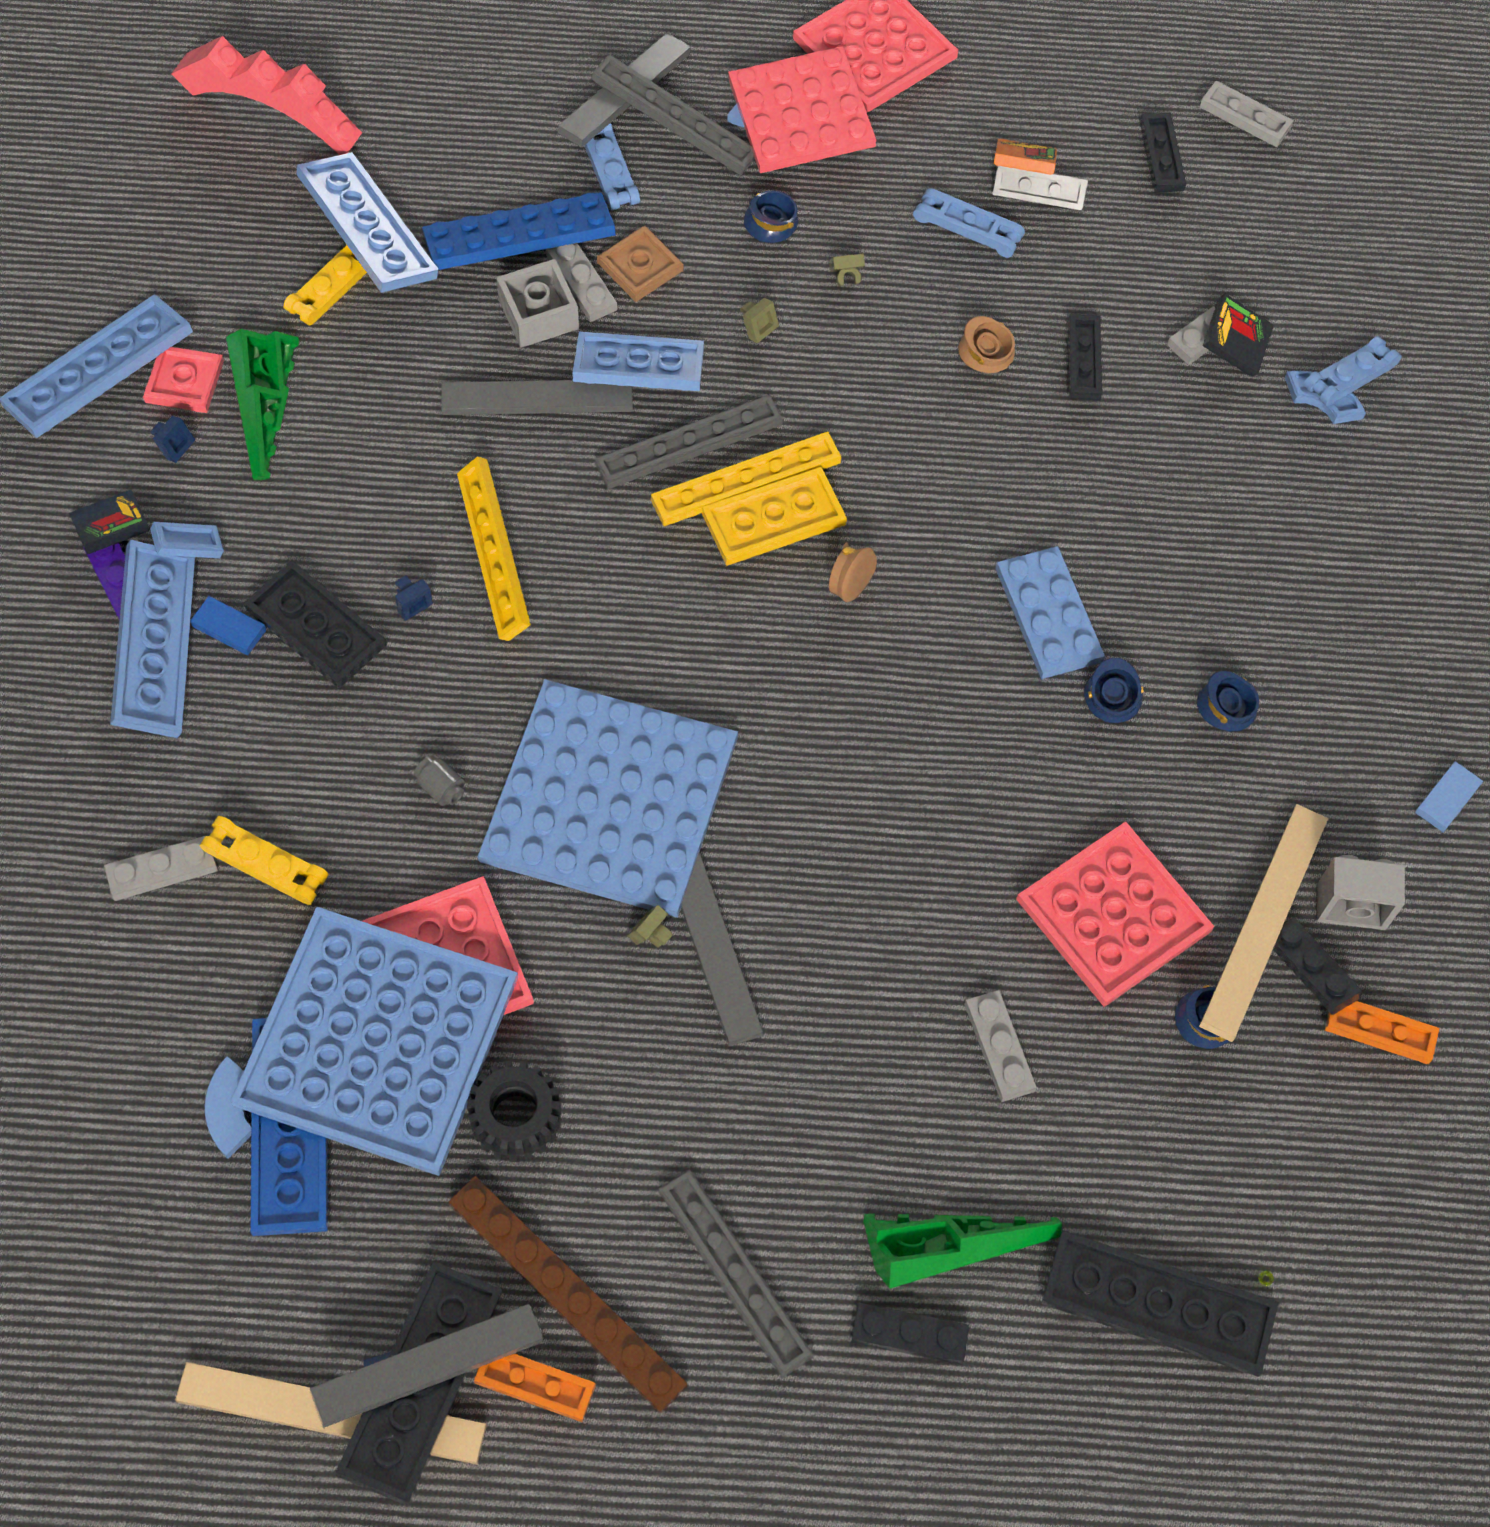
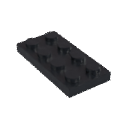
M293 560L244 602L245 609L338 689L387 646L386 639Z

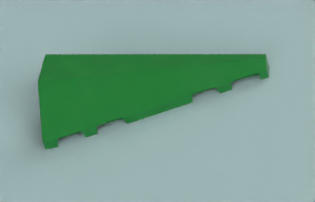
M239 329L226 336L252 477L253 480H266L271 475L268 472L270 458L275 454L277 447L274 445L276 432L280 430L289 391L286 384L289 372L294 368L295 362L292 361L294 348L299 344V337L277 331L264 335Z
M864 1214V1226L874 1268L889 1289L1060 1237L1062 1232V1222L1057 1217H1051L1050 1221L1026 1223L1025 1217L1015 1216L1013 1223H993L991 1216L934 1215L933 1219L910 1221L909 1214H898L897 1220L891 1221L876 1220L875 1214Z

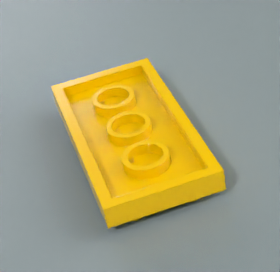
M822 467L702 507L704 520L726 566L845 526L847 522V517Z

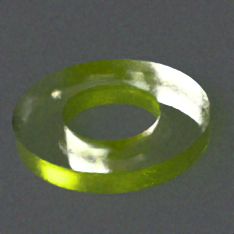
M1262 1271L1259 1274V1281L1261 1284L1269 1286L1273 1283L1274 1276L1269 1271ZM1264 1275H1268L1270 1277V1280L1268 1282L1263 1280Z

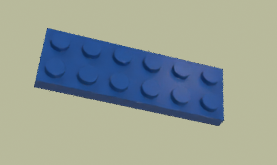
M602 192L586 193L569 199H555L552 202L538 205L528 204L522 208L507 211L497 210L491 214L476 217L466 216L460 220L450 222H435L432 225L422 227L430 259L438 270L616 235L615 224Z
M267 1018L252 1019V1052ZM252 1113V1236L328 1231V1138Z

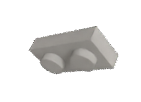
M1214 306L1169 338L1167 346L1188 365L1209 351L1203 347V343L1215 310Z

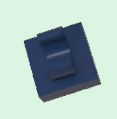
M173 415L165 424L158 422L150 431L152 435H155L153 440L165 458L174 463H177L195 441L183 420Z
M405 575L395 581V585L399 588L396 590L397 595H395L397 610L405 621L433 605L430 587L423 579L413 584Z

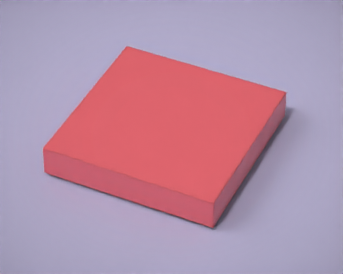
M170 347L156 357L143 395L145 403L207 413L224 362L223 356Z

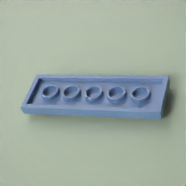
M353 153L297 165V176L381 293L437 279L438 268Z
M154 294L1 396L0 402L4 409L33 436L38 438L108 389L130 376L136 370L154 360L161 353L179 343L191 334L193 330L188 321Z
M130 540L126 545L110 725L178 738L182 733L195 557L157 555L155 545Z

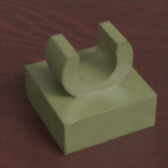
M864 254L836 256L829 260L830 273L838 272L836 276L838 286L844 285L843 277L845 273H850L853 276L854 285L860 283L861 274L858 270L865 266Z
M763 298L756 305L753 302H748L740 308V312L744 313L742 316L748 337L757 344L779 326L774 304L766 298Z
M659 905L654 906L644 914L628 933L627 937L636 945L647 939L657 948L665 945L673 935L669 929L660 924L668 913Z

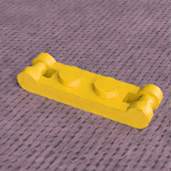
M346 244L296 294H290L284 301L283 307L291 314L297 313L300 316V320L310 326L367 272L359 261L354 259V254Z
M217 816L212 824L214 829L210 836H205L199 845L206 853L307 905L313 903L317 896L315 891L318 885H323L329 875L323 868L301 860L236 826L232 821L223 816ZM225 836L234 840L230 849L221 844ZM298 874L306 878L303 885L294 883Z

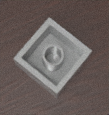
M556 259L496 277L499 302L520 348L579 329L578 305Z
M1353 855L1334 857L1317 883V922L1386 930L1405 905V865L1394 864L1387 859L1367 861L1359 860L1358 857Z

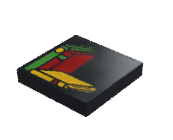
M1224 293L1218 298L1203 347L1250 377H1254L1259 373L1274 325Z
M132 490L69 513L87 554L150 530Z

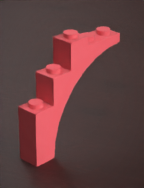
M223 36L186 53L171 73L193 96L205 92H225L262 102L281 111L320 137L339 155L347 154L362 134L348 117L322 92L326 85L305 63L285 72L264 50L244 58Z

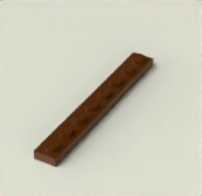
M476 1176L448 1201L449 1206L660 1414L687 1387V1383Z

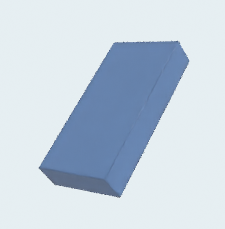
M153 522L150 528L157 555L220 558L224 552L216 525Z
M1455 761L1415 813L1444 833L1483 783V780Z

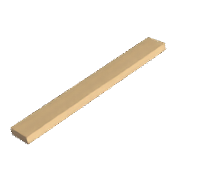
M1296 804L1199 1027L1230 1042H1233L1328 821L1327 817Z
M186 1362L176 1396L177 1403L350 1439L362 1415L361 1413L323 1428L310 1394V1387ZM448 1416L431 1455L478 1465L486 1424Z

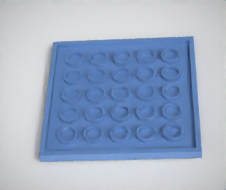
M544 680L478 854L479 862L648 910L659 905L669 916L678 918L686 888L738 739V731Z
M316 907L230 1102L232 1106L440 1176L466 1111L468 1100L471 1098L470 1090L477 1083V1078L481 1073L518 980V972Z

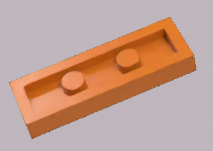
M1355 1001L1334 1015L1329 1012L1324 1031L1429 1064L1433 1059L1440 1028Z
M517 1354L509 1355L479 1367L474 1379V1383L580 1422H583L596 1387L595 1382Z

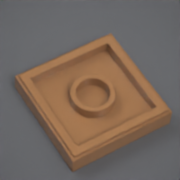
M645 225L597 256V263L635 302L681 273L684 269V264Z

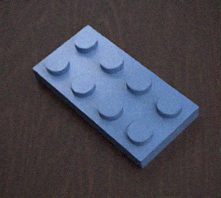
M579 332L573 367V382L700 391L704 341Z
M1058 546L997 562V574L1041 679L1085 668L1104 661L1105 655Z

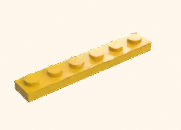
M825 432L651 494V502L663 526H667L701 514L703 506L819 467L826 469L840 464L841 455L829 432Z
M477 456L457 473L498 636L499 639L510 641L531 624L487 459Z

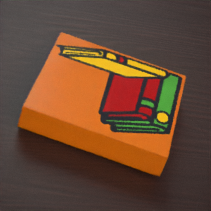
M998 138L994 164L1052 175L1056 165L1057 148Z

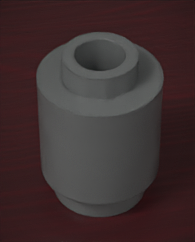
M433 755L428 756L416 767L414 776L417 778V783L441 806L448 803L453 805L463 796L465 781L441 758L436 759Z

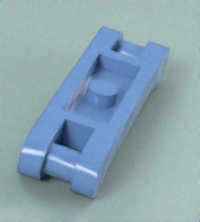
M610 123L597 134H602L603 138L596 140L592 138L584 146L611 211L619 209L622 204H639L640 196L636 185L633 183Z
M932 188L925 191L922 197V204H918L913 212L914 218L921 223L930 222L991 247L998 254L1006 258L1012 257L1016 250L1015 243L1019 242L1025 233L1024 228L1018 223ZM998 232L1005 234L1006 237L999 235Z
M1376 336L1366 346L1319 373L1317 371L1313 372L1305 380L1304 386L1310 392L1315 391L1319 394L1320 401L1329 406L1394 368L1402 356L1395 349L1390 350L1385 346L1386 342L1380 336Z

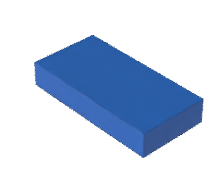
M210 596L207 597L190 620L192 627L247 656L266 632V627L263 623Z

